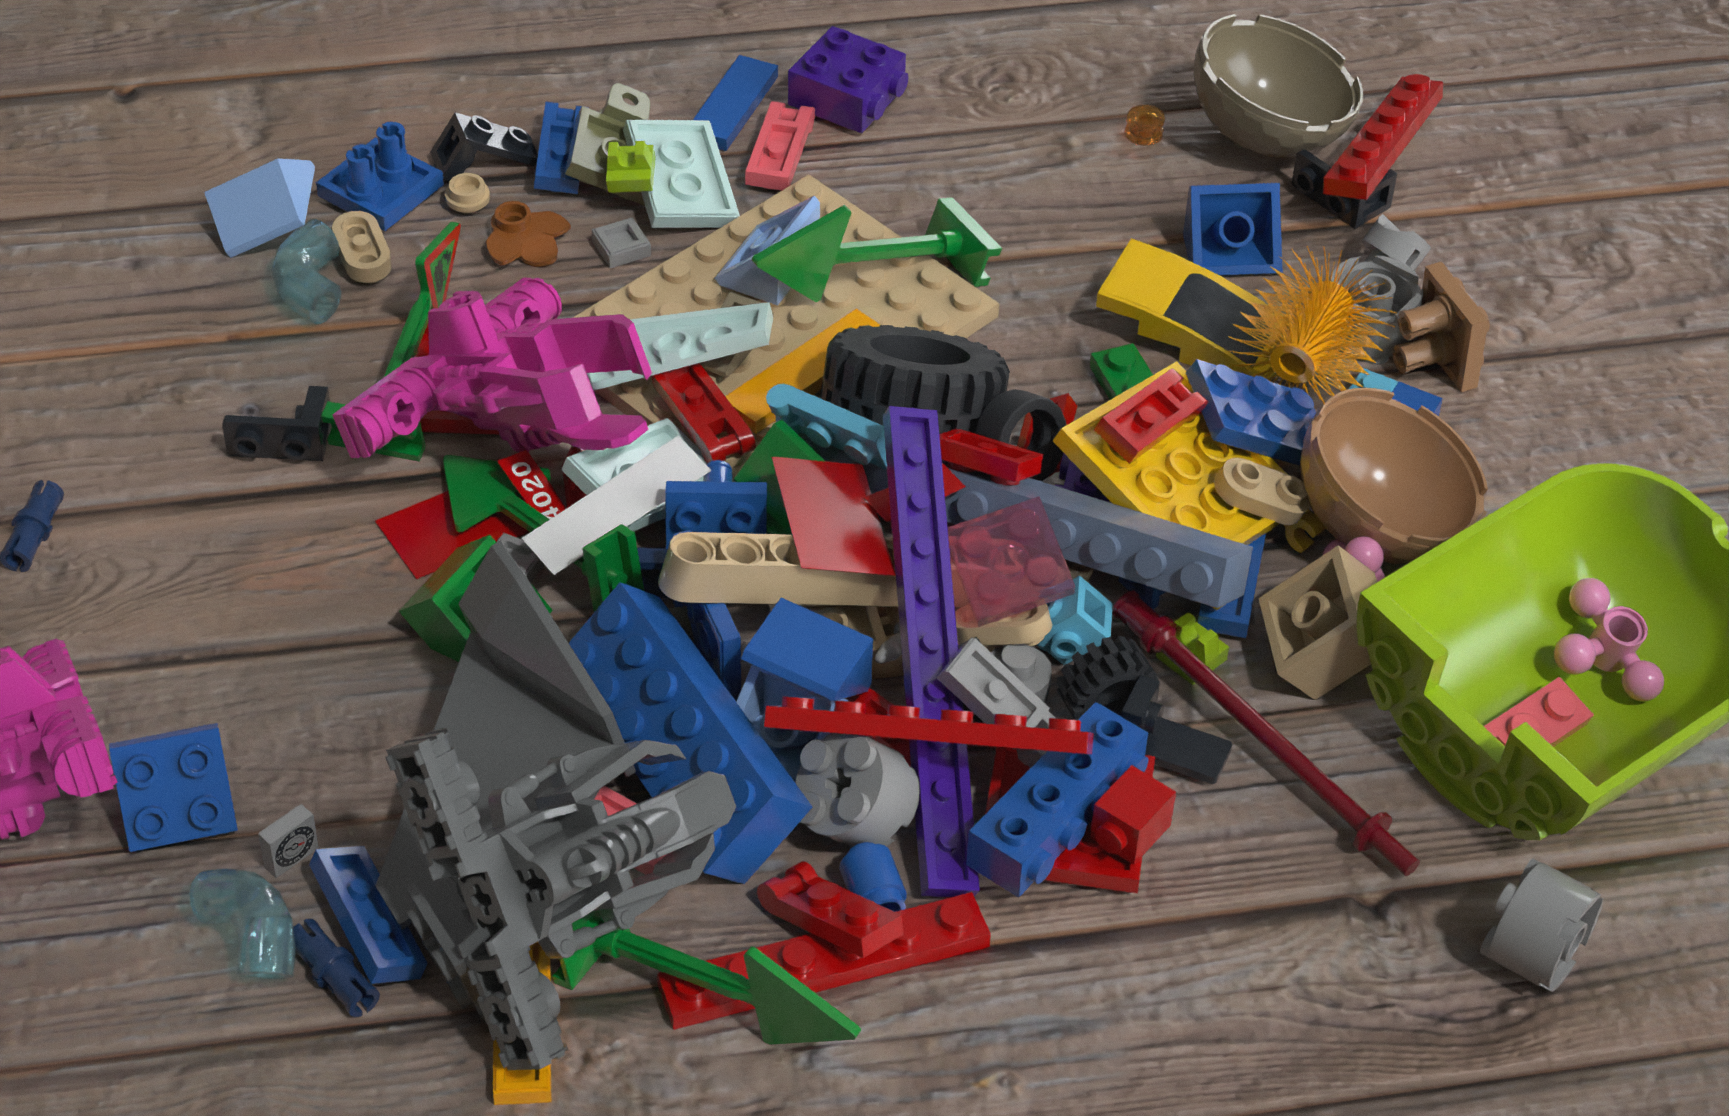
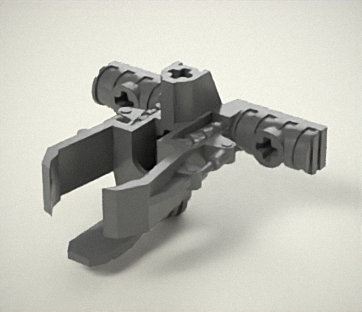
M448 729L433 730L425 733L424 736L411 738L404 741V744H398L387 749L388 756L385 758L390 771L394 770L398 780L396 787L399 795L402 797L412 827L415 826L420 839L417 842L421 853H426L430 864L428 871L432 881L449 877L456 883L458 895L467 906V909L462 911L464 918L475 927L457 947L461 958H465L470 969L467 974L471 984L476 985L480 997L477 1000L481 1011H483L493 1041L497 1040L501 1051L498 1055L503 1068L507 1067L508 1070L542 1069L551 1064L552 1059L561 1058L565 1055L564 1052L569 1050L566 1043H563L561 1040V1029L556 1018L560 1012L559 995L548 977L539 972L535 961L531 960L529 946L538 942L549 958H569L575 951L591 945L600 936L615 930L631 928L635 917L648 910L664 897L670 889L698 880L715 850L713 832L729 823L736 804L725 775L707 771L655 797L608 816L603 801L588 797L636 762L654 765L686 760L677 745L641 740L600 746L574 755L555 756L550 758L547 766L538 772L525 774L504 788L494 789L488 797L493 828L486 831L482 830L479 822L481 817L476 804L480 797V788L473 770L466 762L458 758L455 748L451 747L447 737L449 735ZM550 777L552 786L534 798L538 810L530 811L523 799L535 792L539 787V783ZM665 855L655 864L653 873L631 879L628 870ZM591 911H600L604 923L593 928L582 927L573 931V922L583 918Z

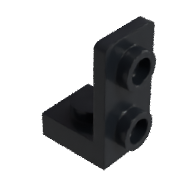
M454 112L430 151L437 169L443 172V180L450 181L454 176L464 173L466 168L472 165L477 150L532 166L537 164L538 153L531 136L523 129L516 126L508 128L491 123L481 116L475 115L470 117Z
M1306 149L1296 153L1292 185L1354 229L1391 208L1397 173L1392 169H1389L1367 200L1323 194L1324 177L1332 167Z
M309 386L304 405H297L295 419L224 416L222 428L227 454L234 457L323 461L328 443L327 438L331 430V424L322 422L321 418L327 401L330 402L328 387Z
M1140 675L1122 710L1121 717L1148 732L1145 755L1155 756V765L1210 784L1217 783L1231 753L1232 742L1162 718L1164 705L1157 703L1160 681Z

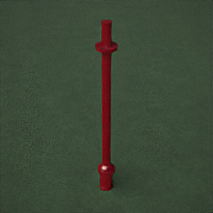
M1134 590L1125 593L1117 600L1112 610L1114 612H1112V615L1123 622L1140 638V646L1149 654L1164 653L1358 833L1353 841L1355 849L1365 852L1374 847L1404 876H1409L1417 869L1420 860L1388 832L1392 823V817L1387 812H1379L1373 817L1369 815L1176 638L1177 626L1168 616L1161 617Z

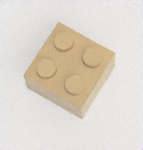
M1336 546L1258 598L1277 674L1314 700L1371 665L1367 647L1358 645L1357 606L1360 592L1377 583V579L1371 569L1340 546Z

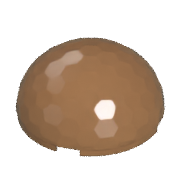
M1353 388L1339 392L1322 405L1312 419L1303 440L1300 461L1301 478L1310 506L1319 521L1338 541L1347 545L1354 538L1370 537L1380 544L1384 554L1383 562L1408 564L1486 516L1484 494L1487 492L1488 487L1481 466L1465 441L1444 420L1422 405L1418 410H1415L1392 399L1394 392L1387 390Z

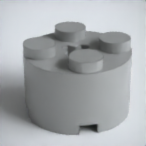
M1374 256L1373 262L1359 263V257L1350 258L1346 261L1345 266V261L1339 264V275L1343 266L1344 269L1338 284L1341 285L1354 265L1342 286L1345 288L1360 272L1348 287L1354 281H1358L1364 275L1366 276L1352 286L1348 292L1350 293L1356 289L1353 292L1355 293L1368 285L1370 286L1365 289L1374 287L1359 293L1353 300H1357L1366 294L1368 295L1361 299L1374 295L1377 296L1372 298H1390L1368 300L1356 303L1354 306L1366 308L1371 306L1370 308L1397 312H1360L1366 316L1393 325L1365 323L1389 338L1366 335L1383 351L1362 347L1376 363L1365 361L1377 365L1384 364L1389 360V356H1393L1395 345L1413 341V339L1406 340L1400 333L1398 327V319L1400 317L1398 314L1402 310L1421 306L1423 288L1420 289L1418 285L1419 277L1416 272L1401 261L1386 256ZM1337 267L1332 273L1331 282H1334ZM1356 313L1353 314V315H1356V316H1360V317L1367 318V317H1365V316H1362V315H1359V314H1356Z
M832 733L821 740H812L805 745L801 752V765L795 781L813 807L800 822L812 831L850 848L864 842L882 844L887 847L895 841L890 837L896 833L901 825L907 828L915 815L920 791L917 774L914 768L908 765L902 754L865 735Z
M1531 859L1520 877L1518 886L1509 883L1500 895L1495 906V913L1501 915L1502 918L1498 926L1494 925L1488 932L1481 946L1480 954L1540 987H1544L1549 991H1555L1574 967L1576 961L1571 958L1579 945L1586 946L1598 921L1603 906V898L1600 897L1601 894L1545 863Z

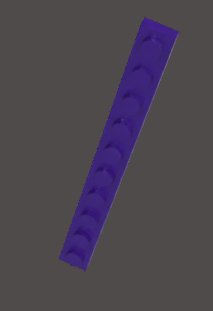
M889 406L883 414L906 706L919 707V718L940 720L941 709L964 711L963 702L937 679V676L958 652L937 410ZM909 739L911 767L914 768L917 774L920 790L918 806L915 812L921 896L954 897L970 892L975 896L980 891L978 872L966 865L969 830L974 826L967 744Z

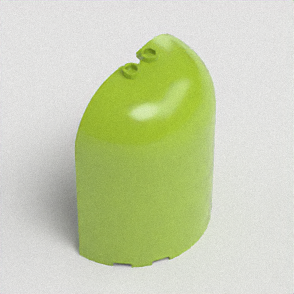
M1597 463L1582 465L1552 476L1360 592L1356 621L1358 645L1367 647L1373 669L1366 674V678L1378 708L1383 711L1389 710L1403 733L1396 740L1411 762L1441 795L1480 824L1488 828L1495 824H1500L1511 829L1514 838L1542 840L1548 835L1565 834L1728 724L1729 541L1725 538L1728 533V527L1723 517L1685 487L1655 472L1623 464ZM1584 578H1595L1602 581L1610 592L1611 600L1608 610L1613 607L1623 606L1635 610L1643 617L1647 624L1648 634L1636 651V654L1640 660L1656 664L1663 673L1664 686L1656 698L1650 701H1637L1629 697L1622 685L1624 668L1616 672H1608L1599 669L1593 664L1586 672L1574 675L1562 671L1557 666L1554 659V649L1562 637L1568 634H1581L1589 638L1597 627L1592 618L1579 616L1570 605V590L1576 582ZM1558 677L1568 685L1594 714L1586 726L1554 747L1527 722L1510 731L1505 746L1484 727Z

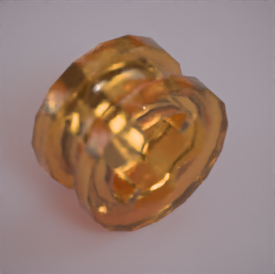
M1152 105L1132 107L1127 113L1126 137L1137 145L1149 146L1159 143L1164 135L1163 127L1166 118L1164 112Z

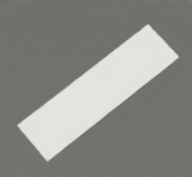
M678 435L524 536L522 540L555 575L583 556L582 547L620 524L626 527L665 502L666 481H696L710 472L711 469Z

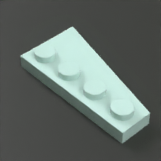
M767 302L630 320L636 328L652 371L650 376L769 345L773 315L770 303ZM631 370L587 373L593 391L644 378L643 375L632 373Z

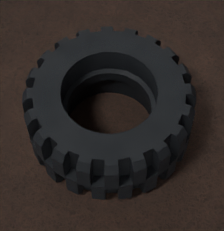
M865 325L859 326L857 329H844L842 332H838L828 343L820 399L880 425H883V414L889 406L937 410L939 434L954 429L975 433L978 420L986 406L999 394L1007 391L1010 371L1004 357H1001L1000 353L995 350H989L984 344L968 341L967 338L961 336H951L935 330H920L917 327L905 326V328L894 327L893 325L872 327Z

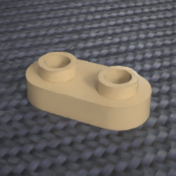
M350 211L338 216L332 224L333 238L348 276L355 281L363 283H374L385 278L391 271L390 250L376 218L363 211Z
M1231 458L1225 462L1214 477L1215 489L1226 503L1280 524L1293 525L1297 523L1310 508V503L1306 497L1307 493L1301 480L1250 460Z
M1037 599L979 601L967 604L955 611L957 639L960 644L977 637L984 647L1009 644H1027L1031 647L1043 641L1045 635L1051 631L1053 626L1047 604Z

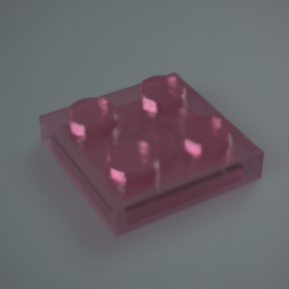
M1040 496L948 527L950 555L978 627L1075 594V584Z

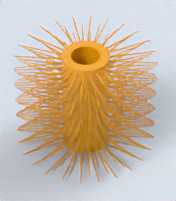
M1325 247V281H1322V266L1320 277L1318 260L1316 267L1313 252L1311 255L1310 251L1309 254L1316 269L1318 283H1316L1315 277L1311 276L1310 269L1308 272L1305 262L1303 265L1301 258L1294 251L1293 253L1300 261L1308 281L1285 260L1283 261L1293 273L1296 281L1271 267L1280 276L1285 285L1263 278L1276 294L1255 289L1268 303V305H1261L1248 300L1261 317L1241 312L1257 329L1233 324L1258 341L1232 339L1263 351L1251 353L1229 351L1246 354L1247 356L1270 358V360L1232 366L1245 367L1264 364L1261 366L1263 367L1271 364V369L1252 376H1261L1271 371L1269 373L1271 374L1275 371L1276 374L1269 381L1276 377L1275 381L1280 376L1282 379L1279 385L1283 380H1286L1285 386L1287 385V387H1290L1291 382L1293 387L1296 383L1297 388L1299 383H1302V390L1305 389L1306 393H1308L1306 382H1308L1313 388L1314 393L1316 392L1319 400H1322L1323 405L1325 402L1320 395L1317 384L1330 396H1334V393L1329 384L1340 391L1347 390L1340 380L1363 387L1349 372L1353 371L1370 375L1356 361V359L1376 363L1362 347L1383 351L1366 335L1389 339L1365 323L1393 325L1366 316L1360 312L1384 311L1397 313L1386 309L1370 308L1371 306L1367 308L1354 306V304L1359 302L1390 298H1372L1377 296L1374 295L1366 299L1353 300V295L1357 296L1359 293L1374 287L1365 289L1370 286L1368 285L1355 293L1353 292L1356 289L1350 293L1348 292L1352 286L1366 276L1364 275L1358 281H1354L1348 287L1360 272L1345 288L1342 286L1354 265L1341 285H1339L1338 281L1344 269L1343 266L1338 277L1340 257L1334 282H1331L1334 264L1329 281L1330 253L1328 256L1327 272ZM1302 279L1310 285V288L1302 281ZM1356 313V314L1365 316V317H1367V318L1360 317V316H1356V315H1353V314ZM1257 346L1265 347L1272 350H1265ZM1315 377L1325 386V388L1315 380Z

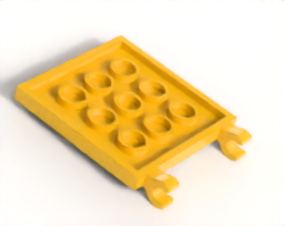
M1177 361L1061 428L1053 439V442L1067 455L1071 462L1113 504L1245 545H1249L1280 524L1226 503L1215 489L1214 477L1225 462L1231 458H1243L1284 474L1287 473L1271 457L1213 441L1202 412L1191 422L1183 424L1130 464L1094 431L1102 417L1171 368L1184 378L1182 384L1194 393L1186 370ZM1309 509L1297 523L1284 525L1288 543L1299 553H1302L1314 543L1305 533V530L1314 538L1326 529L1315 513H1312Z

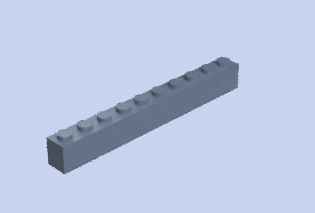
M798 434L827 462L859 464L851 459L846 452L831 445L828 448L821 447L814 443L806 434ZM942 460V463L966 486L945 497L947 522L1215 608H1219L1244 595L1253 550L1252 546L1032 478L1021 480L1020 484L1013 486L998 484L990 480V474L978 470L974 472L953 470L947 466L948 461ZM872 463L863 465L871 494L889 488L887 470Z

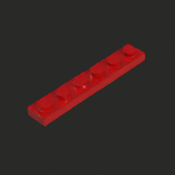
M1422 74L1402 76L1325 175L1323 194L1367 200L1442 99L1443 82L1430 80L1428 76Z
M782 696L781 707L766 706L764 727L1090 755H1092L1094 733L1080 731L1081 721L1049 718L1048 729L1026 727L1027 716L995 714L994 724L973 723V712L941 709L940 720L919 718V707L888 705L887 715L866 714L867 703L835 701L834 711L814 710V699Z
M970 892L896 911V913L902 915L904 934L865 958L812 933L756 948L813 992L817 993L990 947L991 933L973 893ZM747 950L706 960V962L738 973L749 979L743 957ZM664 972L657 973L658 988L673 1030L755 1009L753 1005L747 1002L726 997Z

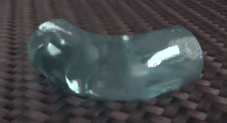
M310 219L304 226L297 228L279 246L272 265L271 275L278 296L293 311L314 324H322L338 308L341 300V289L339 285L324 277L318 271L339 255L340 248L335 234L325 223L317 219Z
M226 868L205 870L196 875L189 893L192 911L197 919L206 925L230 923L235 926L238 932L239 943L237 975L260 979H286L294 977L296 951L294 925L280 891L261 875L251 871Z

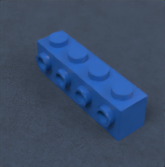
M1097 702L1078 719L1081 721L1080 731L1094 733L1092 755L1047 751L969 830L966 865L1018 898L1033 882L1040 884L1046 879L1053 868L1055 859L1065 849L1072 850L1079 844L1088 824L1093 819L1094 804L1131 765L1143 772L1147 768L1149 759L1145 756L1148 732Z

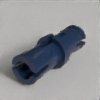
M43 480L35 482L26 505L23 509L16 512L11 522L14 528L9 540L0 553V561L6 568L17 572L22 559L23 562L20 570L21 572L28 571L41 542L46 541L53 530V525H50L51 520L64 498V491L58 484L47 480L42 493Z
M304 920V925L310 931L309 934L300 923L296 924L287 936V943L312 969V979L321 988H329L352 1017L363 1016V1012L357 1006V1002L361 1004L367 1013L371 1011L377 1004L380 993L354 966L352 961L354 956L346 948L337 947L320 928L316 920Z

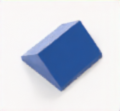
M1280 183L1189 186L1183 229L1188 260L1220 276L1277 274L1271 267L1283 273L1281 259Z
M781 597L744 649L741 660L829 700L837 701L868 692L872 682L873 638Z

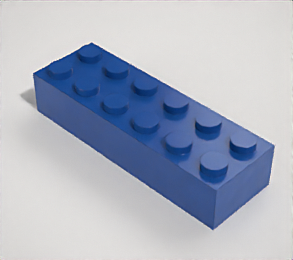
M620 582L571 639L569 645L613 712L624 743L650 740L677 745L685 756L686 760L646 765L636 762L634 764L636 775L652 797L702 772L710 771L725 775L736 808L729 823L713 832L715 850L703 872L745 884L813 807L661 598Z

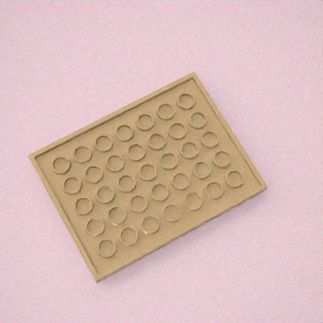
M808 174L573 318L623 314L628 319H638L718 309L723 305L729 292L761 303H767L766 301L720 286L714 278L757 225L812 196H815L820 202V218L842 205H846L851 210L852 214L841 243L901 238V236ZM929 255L835 264L832 267L819 302H814L791 288L778 306L770 303L774 316L769 345L752 349L745 360L727 378L707 370L705 371L726 396L856 308L880 325H893L894 327L905 328V326L917 327L920 330H935L944 332L947 335L967 338L998 318L999 303ZM649 376L647 380L640 378L594 390L625 415L642 416L647 426L668 418L697 446L653 387L652 376ZM821 390L813 396L820 398ZM776 421L757 434L753 433L756 447ZM725 431L717 434L716 437L719 439L727 436L728 433ZM754 451L745 455H740L737 452L726 457V462L730 464L733 471L732 482H734L735 476Z

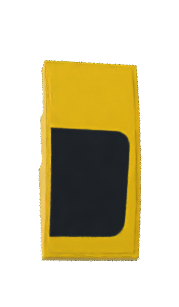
M1130 239L1099 289L1096 307L1139 320L1137 334L1181 348L1179 362L1192 365L1198 359L1214 365L1222 364L1234 371L1250 376L1272 368L1270 367L1271 364L1263 367L1261 366L1264 364L1245 367L1232 366L1270 360V358L1229 352L1251 353L1263 351L1232 338L1258 341L1233 324L1257 329L1241 312L1261 317L1248 300L1257 304L1267 305L1265 302L1222 276L1189 260L1138 240ZM1257 346L1265 350H1272L1265 347ZM1269 371L1261 375V377L1269 380L1274 376L1275 371L1269 374L1271 372Z

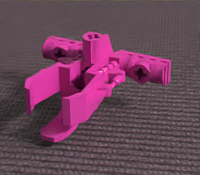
M522 278L486 305L477 291H456L453 297L444 301L439 308H432L428 311L429 355L410 358L332 415L350 458L370 457L376 449H380L389 443L392 437L412 433L417 428L420 419L432 410L448 411L470 418L480 429L498 430L501 439L506 440L510 447L518 453L524 450L529 452L530 450L557 445L562 442L582 450H605L606 448L614 449L629 445L649 430L646 421L640 415L602 414L587 373L631 370L632 373L643 375L646 380L649 378L652 371L634 323L623 314L557 319L562 312L561 298L551 284L548 285L540 278Z
M57 638L28 649L23 657L10 646L0 648L1 840L10 838L9 833L20 832L22 838L39 830L45 818L42 803L61 797L57 785L67 794L87 797L98 792L101 793L113 789V786L118 782L115 775L111 776L114 771L103 736L94 714L90 713L92 712L90 705H85L89 702L87 697L83 696L78 681L79 678L75 672L76 670L68 650L63 648L66 647L64 641Z

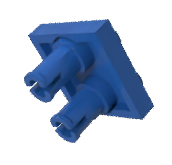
M397 122L382 124V128L379 127L376 130L377 138L375 137L366 145L359 144L352 147V151H347L345 161L316 182L318 197L347 212L363 211L373 215L383 231L394 225L444 185L443 172L407 154L405 128Z
M721 460L711 461L706 464L711 471L703 476V481H666V549H668L674 533L686 530L707 533L767 534V482H732V467L729 463Z
M218 723L109 744L113 771L118 781L116 787L129 852L238 831Z

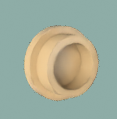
M462 173L454 176L449 181V186L445 191V200L447 205L455 211L474 213L488 204L490 191L479 175Z

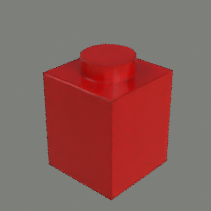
M1131 765L1094 804L1090 838L1098 842L1105 851L1117 854L1135 865L1171 826L1176 791Z

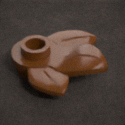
M519 201L504 202L496 208L495 214L491 218L492 233L486 240L487 252L491 259L499 265H507L520 258L525 264L531 266H548L553 264L558 258V248L554 237L569 231L571 225L564 217L555 212H531L525 203Z

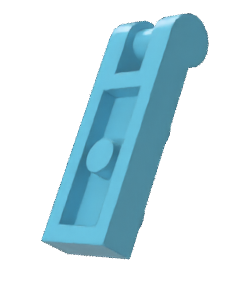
M778 384L768 391L766 401L772 413L776 415V422L783 420L797 434H806L814 443L821 447L828 448L831 445L846 452L851 459L859 464L867 465L872 463L887 470L883 425L788 384Z

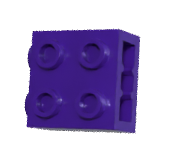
M831 26L788 70V105L798 109L801 106L814 107L815 116L844 126L847 129L863 133L874 120H879L882 117L886 107L896 97H900L904 93L909 79L908 73L905 72L906 53L855 35L847 30Z

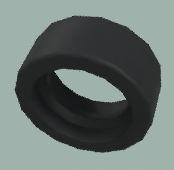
M1012 389L1003 392L986 406L978 420L975 434L1009 444L1011 433L1017 422L1030 412L1033 420V433L1027 450L1043 454L1040 474L1029 478L1043 482L1054 472L1064 453L1053 442L1060 429L1066 426V420L1061 408L1052 400L1028 391Z

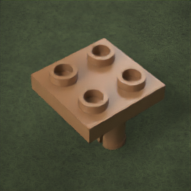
M1442 261L1425 266L1421 306L1402 310L1398 314L1400 317L1398 319V327L1402 336L1406 340H1412L1417 336L1419 339L1395 345V352H1393L1394 363L1402 374L1437 363L1443 368L1461 393L1477 388L1481 366L1484 364L1483 352L1486 334L1490 328L1488 315L1481 306H1477L1465 291L1462 281L1458 277H1454Z

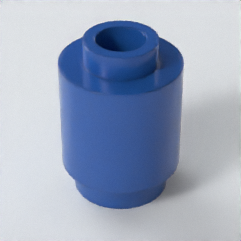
M871 842L860 843L852 847L839 865L846 889L894 912L906 909L904 901L906 900L907 893L890 849L885 845Z

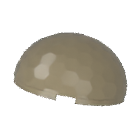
M1233 14L1222 17L1210 24L1200 39L1195 53L1194 83L1199 102L1206 116L1229 140L1242 148L1260 155L1285 158L1296 157V153L1303 149L1313 153L1325 148L1342 136L1353 124L1363 102L1362 84L1359 77H1356L1354 80L1343 66L1346 58L1325 40L1290 22L1259 14L1256 21L1235 20L1237 16Z

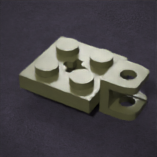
M616 83L607 95L604 108L600 109L599 112L582 106L575 120L565 174L583 183L608 191L606 174L609 142H618L619 146H627L623 132L626 120L649 119V97L643 92L621 83ZM623 98L631 100L635 105L627 104ZM641 191L614 193L624 199L632 200L645 206Z

